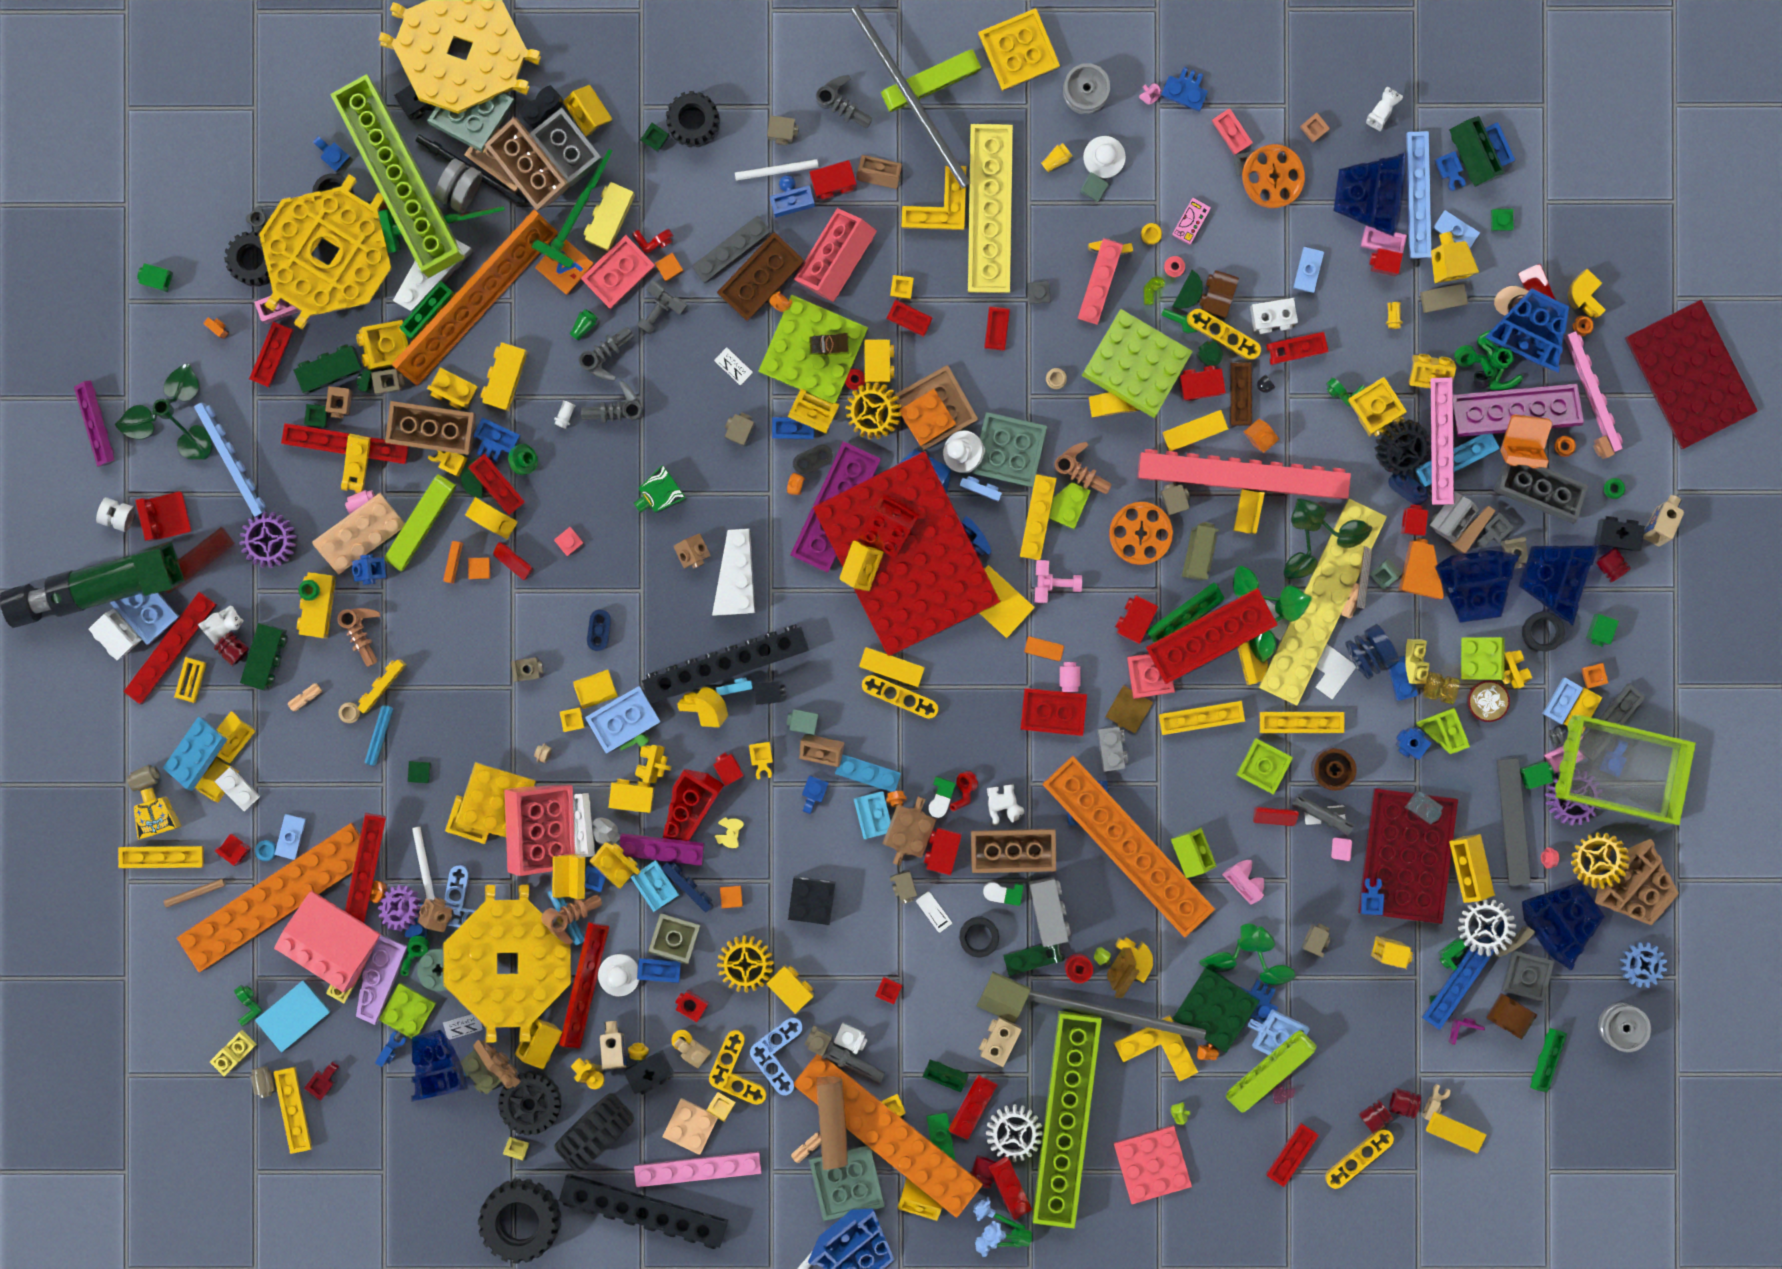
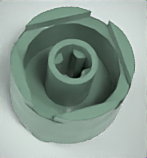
M437 947L427 952L418 964L417 971L421 983L425 988L432 991L447 990L443 986V972L440 974V971L436 969L439 964L443 968V947Z

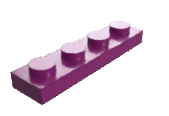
M91 380L83 381L74 386V390L97 467L105 466L115 461L114 451L109 443L108 431L104 426L102 411L96 399L95 388Z
M624 833L620 836V847L624 850L622 854L626 857L702 866L704 843Z

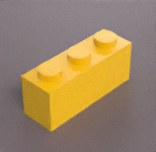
M502 342L500 347H496L494 367L490 366L487 374L489 382L487 386L483 387L481 393L484 404L506 411L510 410L528 354L526 350Z
M311 572L304 576L303 581L313 580L318 583L320 594L312 601L301 598L300 609H302V615L297 620L299 635L328 638L337 576ZM311 586L307 587L306 592L312 594L313 588Z
M1481 834L1463 836L1449 841L1463 902L1482 901L1495 896Z
M1376 936L1371 956L1381 963L1406 969L1407 964H1411L1413 952H1410L1411 948L1400 941Z

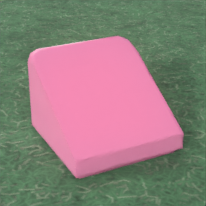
M1333 838L1331 857L1350 861L1352 841L1346 838Z

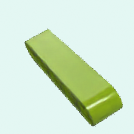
M971 49L909 77L906 81L918 100L979 72L982 67L974 50ZM896 84L881 91V96L889 112L909 105Z
M439 474L433 479L384 557L385 562L401 572L406 568L455 491L456 485Z
M1301 1030L1295 1032L1231 1087L1226 1094V1099L1240 1112L1247 1111L1315 1052L1316 1044Z

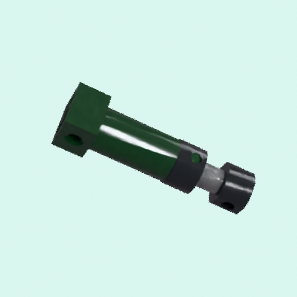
M170 541L144 548L130 556L49 576L45 580L44 588L35 590L31 584L4 590L0 595V606L6 622L12 628H16L41 620L43 611L52 610L57 617H62L139 594L148 596L170 590L185 580L173 543Z

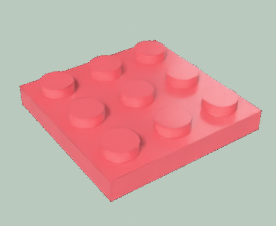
M1174 1125L1114 1142L1131 1204L1192 1187Z

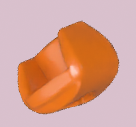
M780 291L775 292L769 300L770 304L780 312L788 310L792 304V300H788L785 296L781 295Z
M792 473L788 481L787 492L790 495H801L802 492L800 491L803 480H806L805 477L798 473Z
M373 881L369 898L371 902L378 903L382 898H385L386 884L380 881Z
M1211 1043L1198 1046L1197 1058L1200 1060H1216L1219 1056L1218 1049Z

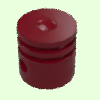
M1617 548L1609 550L1595 561L1603 574H1607L1606 578H1610V583L1631 569L1630 566H1627V561L1624 562L1625 559Z
M231 631L216 644L214 650L218 651V654L233 667L248 654L250 648L240 639H237L238 637Z
M1395 1088L1390 1098L1389 1112L1415 1119L1420 1108L1421 1095Z
M1379 1099L1377 1103H1372V1107L1368 1106L1358 1114L1373 1135L1381 1128H1384L1385 1123L1389 1124V1120H1394Z
M977 1155L970 1174L983 1183L981 1187L991 1189L994 1178L988 1167L996 1163V1161Z

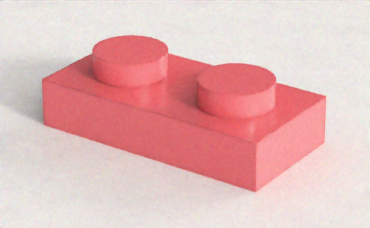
M1230 108L1212 119V123L1234 155L1252 145L1253 142Z

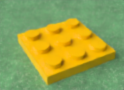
M1036 8L978 32L1001 91L1060 68Z
M475 762L455 822L506 837L505 789L531 787L535 785L536 781Z

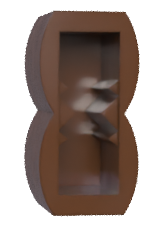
M1217 270L1214 271L1213 275L1209 274L1205 286L1209 287L1207 294H1202L1199 302L1202 310L1212 316L1225 319L1230 309L1239 277Z

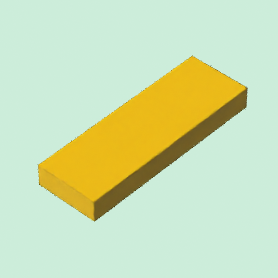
M1219 410L1164 431L1162 435L1168 450L1174 451L1226 431L1228 427L1222 411Z
M865 647L859 664L861 668L916 687L919 686L925 668Z
M1435 1111L1426 1128L1427 1132L1477 1154L1486 1137L1485 1133Z

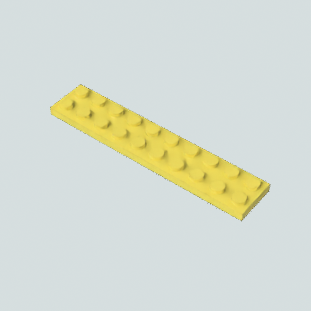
M1351 499L1347 500L1334 530L1339 532L1340 527L1348 521L1362 520L1372 526V531L1365 541L1351 548L1338 546V537L1331 533L1317 567L1304 590L1305 594L1312 597V601L1298 620L1289 622L1258 688L1296 706L1298 705L1349 598L1351 590L1360 575L1364 546L1370 548L1371 551L1387 516Z

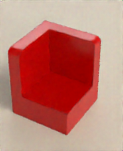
M230 834L223 844L215 849V852L230 864L236 866L241 863L251 847L234 834Z

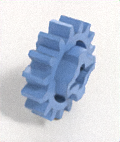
M1637 942V947L1630 944V951H1623L1626 957L1620 958L1624 965L1619 968L1626 971L1622 976L1629 978L1628 982L1630 984L1636 982V986L1640 988L1642 984L1649 988L1650 982L1657 985L1656 978L1663 979L1664 977L1660 973L1661 971H1667L1666 968L1662 967V964L1667 963V960L1661 959L1664 953L1662 951L1657 952L1658 947L1655 945L1651 947L1648 942H1645L1644 946L1641 942ZM1640 951H1648L1651 954L1644 956ZM1641 960L1646 962L1644 964L1645 969L1640 968L1642 966ZM1643 974L1646 978H1637L1635 975Z

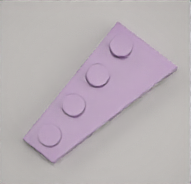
M380 935L363 970L362 989H360L356 1017L374 1025L378 1023L408 951L406 945Z

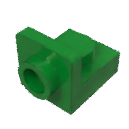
M1456 938L1438 952L1441 956L1439 961L1446 969L1450 968L1453 971L1457 969L1451 958L1455 959L1464 953L1463 949L1467 947L1464 945V941Z

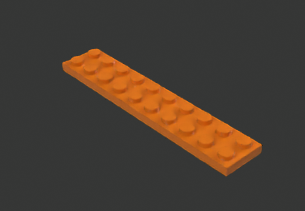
M534 209L391 365L418 386L539 255L540 252L532 248L534 241L539 240L549 244L558 232Z
M1073 755L1042 783L1184 938L1215 910Z
M353 822L178 936L177 940L198 972H202L299 908L310 891L319 895L352 873L360 839V833Z
M816 1054L794 1082V1086L818 1105L817 1077L834 1076L842 1078L846 1129L957 1218L983 1183L830 1059H823L822 1056Z

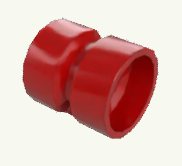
M1074 953L1066 959L1064 969L1072 982L1084 983L1091 978L1093 966L1088 957L1081 953Z

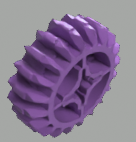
M263 512L262 518L261 516L254 517L256 521L249 518L247 521L250 527L243 525L242 528L247 530V532L240 533L241 537H245V541L239 542L240 545H246V548L241 550L242 553L249 552L246 559L251 560L254 558L253 564L257 565L260 562V567L265 568L267 563L269 568H274V561L277 566H281V558L284 561H288L289 558L286 556V553L294 554L290 550V546H297L296 543H291V539H296L297 535H290L295 530L294 527L287 528L290 521L285 520L282 522L284 516L279 515L276 518L275 512H271L270 516H268L267 512ZM270 523L277 525L283 535H275L272 528H270ZM263 525L260 536L253 538L256 529ZM268 537L276 538L275 540L269 541V543L261 542V540L267 539ZM283 542L281 550L273 556L275 546ZM254 545H262L267 557L261 556L255 550Z
M1574 769L1572 780H1579L1582 783L1580 786L1570 789V792L1584 795L1587 788L1589 797L1603 800V798L1597 797V794H1601L1602 790L1595 789L1599 786V782L1591 783L1594 780V776L1590 775L1587 777L1586 771H1582L1579 774V769ZM1553 778L1555 785H1547V788L1552 791L1551 793H1545L1546 797H1551V800L1545 803L1546 805H1553L1548 811L1550 813L1556 812L1554 818L1559 819L1561 817V823L1563 824L1568 821L1569 825L1573 826L1576 820L1578 825H1582L1583 819L1586 822H1590L1589 814L1593 817L1597 815L1593 811L1594 808L1601 809L1563 800L1562 806H1560L1559 799L1555 798V786L1559 780ZM1575 805L1583 809V811L1577 814L1566 813L1568 808L1571 809Z

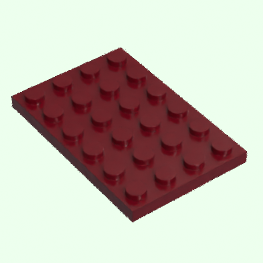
M1702 299L1625 337L1680 449H1684L1758 412Z
M1378 788L1373 789L1358 913L1361 912V892L1368 893L1364 883L1365 879H1370L1371 887L1377 884V879H1381L1382 886L1378 893L1384 894L1383 915L1376 916L1438 924L1443 923L1452 853L1449 841H1452L1454 837L1458 799Z

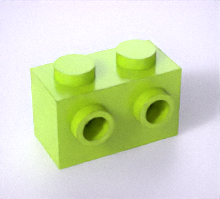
M1202 828L1184 832L1171 839L1186 878L1206 873L1217 867Z

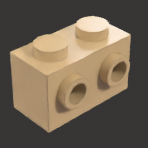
M999 1016L997 1020L993 1019L988 1028V1031H990L988 1038H983L979 1046V1050H981L980 1056L1004 1067L1022 1028Z

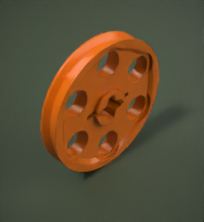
M1270 144L1260 147L1250 154L1243 167L1242 180L1246 193L1255 203L1266 208H1279L1290 204L1299 196L1304 185L1305 173L1303 164L1294 151L1283 145ZM1279 152L1286 154L1287 160L1285 163L1278 161L1277 155ZM1259 153L1266 155L1267 162L1265 164L1258 162ZM1291 169H1294L1298 174L1296 181H1292L1289 178L1288 174ZM1251 172L1257 173L1259 177L1257 183H1252L1249 180ZM1274 173L1278 177L1273 180L1269 175ZM1282 188H1286L1289 191V198L1287 200L1282 199L1280 196ZM1263 189L1267 190L1270 194L1267 201L1262 200L1260 197Z
M1135 502L1123 507L1114 516L1109 530L1110 542L1117 555L1126 562L1136 565L1150 564L1160 559L1169 549L1173 536L1172 525L1166 513L1158 506L1148 502ZM1135 509L1138 513L1137 519L1133 521L1128 520L1126 517L1127 510ZM1150 510H1155L1158 513L1159 518L1157 521L1150 522L1147 519V513ZM1142 521L1143 531L1147 532V535L1143 536L1140 546V539L1138 535H1135V531H1139ZM1117 526H1123L1126 529V535L1123 538L1115 536L1114 529ZM1159 529L1167 531L1168 537L1166 540L1160 541L1157 539L1156 532ZM1126 545H1132L1135 548L1133 556L1128 557L1124 554L1123 549ZM1148 546L1154 547L1156 549L1155 557L1147 558L1144 554L1145 548Z

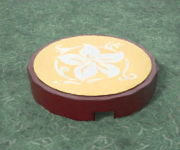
M1482 681L1470 689L1467 696V706L1476 719L1483 722H1494L1501 719L1507 713L1510 706V697L1502 684L1495 681Z

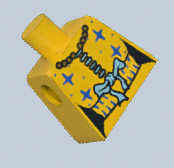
M153 787L140 791L144 803L134 806L138 840L182 827L167 797L156 799Z

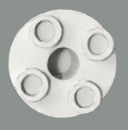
M1100 136L1090 141L1086 146L1083 160L1086 169L1090 173H1094L1101 179H1106L1117 175L1121 171L1126 156L1125 150L1118 140L1109 136Z
M958 431L952 434L947 439L943 449L944 460L948 467L960 473H970L981 463L985 453V447L981 439L969 431Z
M615 954L609 956L602 962L598 971L601 987L613 996H625L631 993L640 981L637 980L638 964L628 955Z

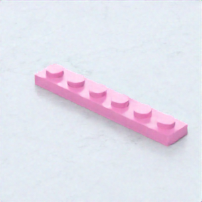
M1576 332L1564 336V339L1603 436H1607L1614 452L1621 450V444H1623L1621 435L1618 432L1616 433L1613 426L1615 425L1614 417L1611 413H1608L1606 408V397L1599 391L1598 386L1600 383L1598 377L1592 373L1590 368L1592 366L1591 359L1587 354L1585 355L1582 348L1584 347L1583 339Z
M1431 378L1432 505H1454L1453 378Z
M759 1152L634 1165L636 1187L762 1173Z

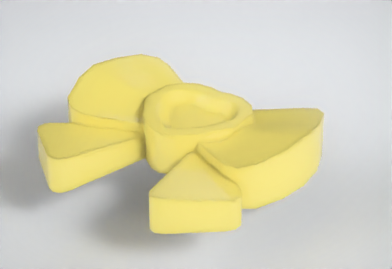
M727 817L723 818L718 823L728 828V830L726 831L727 835H715L718 844L723 843V845L729 848L739 847L737 838L739 830L744 826V822L736 818L729 820Z

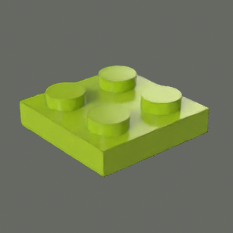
M1461 637V679L1505 680V638Z
M1255 738L1236 775L1274 795L1293 757Z
M400 982L381 1014L379 1021L416 1040L436 1002Z

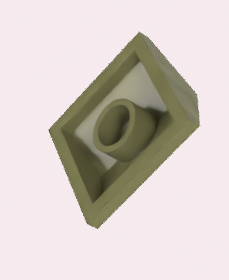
M660 913L648 953L688 964L700 925Z
M992 972L976 1006L1015 1023L1024 1007L1031 988L996 972Z

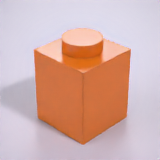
M1261 419L1255 421L1243 432L1253 446L1263 453L1280 440L1269 424Z

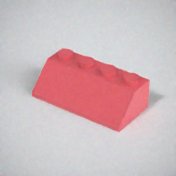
M837 208L794 280L821 297L834 302L877 230L863 219Z

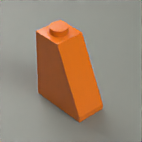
M1416 538V541L1409 542L1398 590L1441 600L1444 594L1434 545L1428 544L1429 540Z

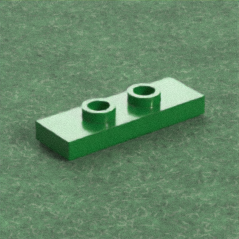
M947 1112L926 1115L931 1142L956 1161L951 1132L948 1130L950 1126Z

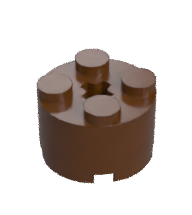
M1338 748L1321 750L1315 755L1311 764V774L1315 782L1321 787L1332 791L1343 790L1349 786L1355 779L1357 772L1356 763L1352 756ZM1333 764L1338 767V771H1334V775L1329 771Z
M1500 993L1486 1018L1522 1040L1536 1019L1537 1014Z

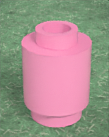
M364 490L347 497L348 502L345 503L348 513L351 514L375 497L372 490Z
M1064 662V666H1060V686L1062 687V692H1078V687L1081 686V666H1076V662Z

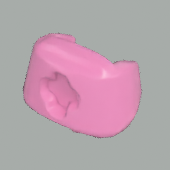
M1156 83L1151 84L1149 88L1145 84L1143 86L1145 92L1140 94L1139 98L1150 105L1159 98L1161 89Z

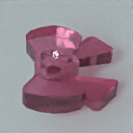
M1289 1075L1271 1090L1274 1095V1104H1282L1289 1097H1294L1295 1088L1283 1090L1282 1083L1290 1078Z

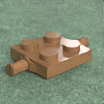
M918 796L914 808H906L897 804L882 843L897 851L892 862L893 864L901 866L904 855H914L922 858L937 819L922 812L926 800Z
M478 1040L473 1045L487 1069L499 1077L505 1088L516 1087L521 1082L516 1075L518 1071L508 1063L510 1059L506 1054L496 1052V1049L490 1043H486L485 1040Z

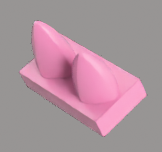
M1244 860L1228 868L1222 875L1252 905L1264 896L1262 893L1264 878L1249 880L1252 860Z

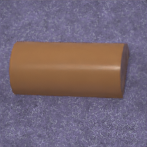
M513 117L485 144L536 210L545 208L568 189L570 185L517 117Z
M390 401L385 443L469 455L474 442L476 415L471 412Z
M971 830L972 873L1056 871V830Z
M834 1076L817 1077L823 1170L840 1168L848 1164L842 1078Z

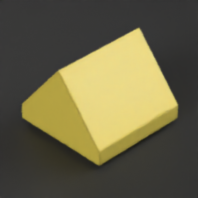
M509 1137L503 1155L524 1161L529 1143Z

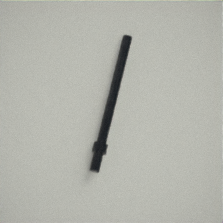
M420 134L417 136L415 141L429 149V152L433 155H439L449 162L456 158L466 164V170L473 167L443 149L442 145L438 142H432ZM482 172L481 181L521 206L525 205L527 202L526 198Z

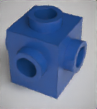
M373 554L361 555L360 560L352 561L354 582L363 581V585L376 584L377 579L386 578L384 557L373 558Z
M1415 727L1414 729H1402L1396 737L1398 742L1395 745L1400 748L1398 752L1409 758L1412 756L1414 759L1420 760L1431 745V742L1424 738L1426 735L1424 732Z

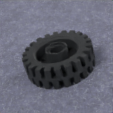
M536 1071L522 1072L517 1074L521 1082L516 1087L507 1089L504 1085L498 1099L499 1114L503 1118L504 1124H507L509 1129L515 1130L516 1133L536 1135L551 1127L558 1118L562 1104L561 1093H559L558 1086L547 1075H542ZM525 1099H533L535 1107L528 1108L525 1105Z

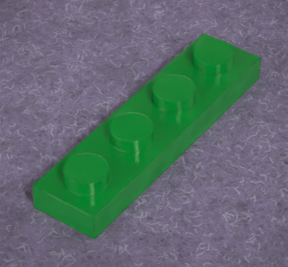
M1213 582L1158 623L1154 624L1146 632L1154 643L1197 620L1225 598L1219 587Z

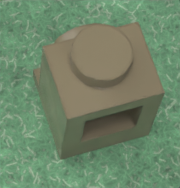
M397 369L371 373L374 392L377 395L402 391V386H405L404 375L400 374ZM389 379L394 380V384L392 386L387 385V381Z
M1526 537L1501 541L1505 566L1511 565L1512 569L1524 567V563L1529 562ZM1516 549L1520 552L1519 557L1514 556V551Z
M538 657L511 661L514 682L538 679L544 673L543 663L539 661ZM526 665L530 666V673L524 672Z
M910 870L890 876V881H895L896 883L892 885L895 896H900L902 904L914 901L913 897L917 896Z
M1320 923L1317 926L1311 924L1301 947L1323 958L1325 954L1321 951L1323 948L1326 949L1330 942V937H1328L1330 928Z
M813 1025L804 1045L808 1046V1050L823 1056L832 1038V1034Z

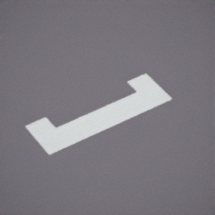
M1265 600L1274 618L1279 617V614L1275 611V605ZM1281 619L1277 622L1278 625L1270 629V631L1281 641L1290 621ZM1326 644L1316 665L1319 670L1325 673L1316 688L1333 699L1356 668L1351 661L1328 644Z

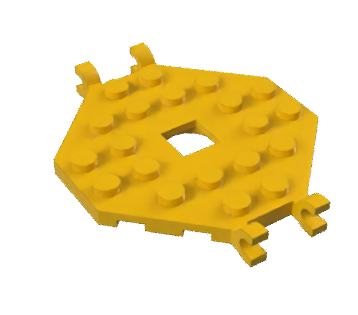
M427 0L409 9L398 3H392L390 8L392 16L404 20L396 39L381 32L378 40L381 42L380 46L394 49L419 101L460 114L467 111V108L485 103L503 92L507 93L515 90L525 95L528 94L529 82L522 79L517 80L524 60L539 65L541 56H539L540 51L526 49L502 0ZM454 38L473 43L467 60L447 54Z
M348 174L341 187L282 199L259 234L273 291L265 306L274 312L280 299H283L302 312L294 324L302 330L310 316L369 304L391 270L378 210L385 200L382 194L378 192L372 203L368 204L350 193L357 183L356 178ZM322 238L340 248L330 265L312 256Z
M486 885L485 902L443 943V986L486 1027V1043L496 1042L495 1028L520 1027V1042H529V1026L571 984L570 944L562 942L542 923V913L528 900L529 885L518 886L519 900H495V885ZM497 953H517L518 973L497 974Z

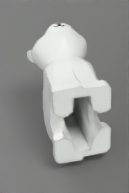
M1386 87L1382 100L1379 101L1372 113L1368 115L1366 124L1381 131L1392 112L1393 106L1398 104L1403 99V96L1390 89V87Z
M230 605L219 613L211 614L205 621L199 623L198 626L216 646L218 641L228 634L230 630H238L244 620L239 617L234 607Z
M1014 784L1005 785L1004 794L997 793L998 787L987 788L989 813L993 819L992 824L994 826L999 824L1000 819L997 812L1007 809V816L1011 822L1019 820L1024 814V808L1017 804L1013 791Z

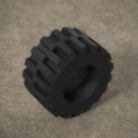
M689 91L688 94L683 92L680 97L676 96L673 98L674 102L668 105L669 110L666 111V123L673 138L681 145L685 144L691 148L692 146L701 147V144L704 143L706 145L710 139L713 140L720 124L719 113L714 102L708 96H704L703 93L698 92L697 94L694 91ZM689 109H699L705 115L704 124L697 130H687L681 124L682 115Z
M255 231L250 233L242 232V236L236 235L234 237L236 239L234 242L230 240L228 243L230 248L225 249L227 257H224V261L228 264L226 266L227 270L231 272L235 279L248 286L260 287V284H269L268 280H270L265 257L261 266L256 270L248 271L243 265L244 255L251 248H260L263 252L260 233Z

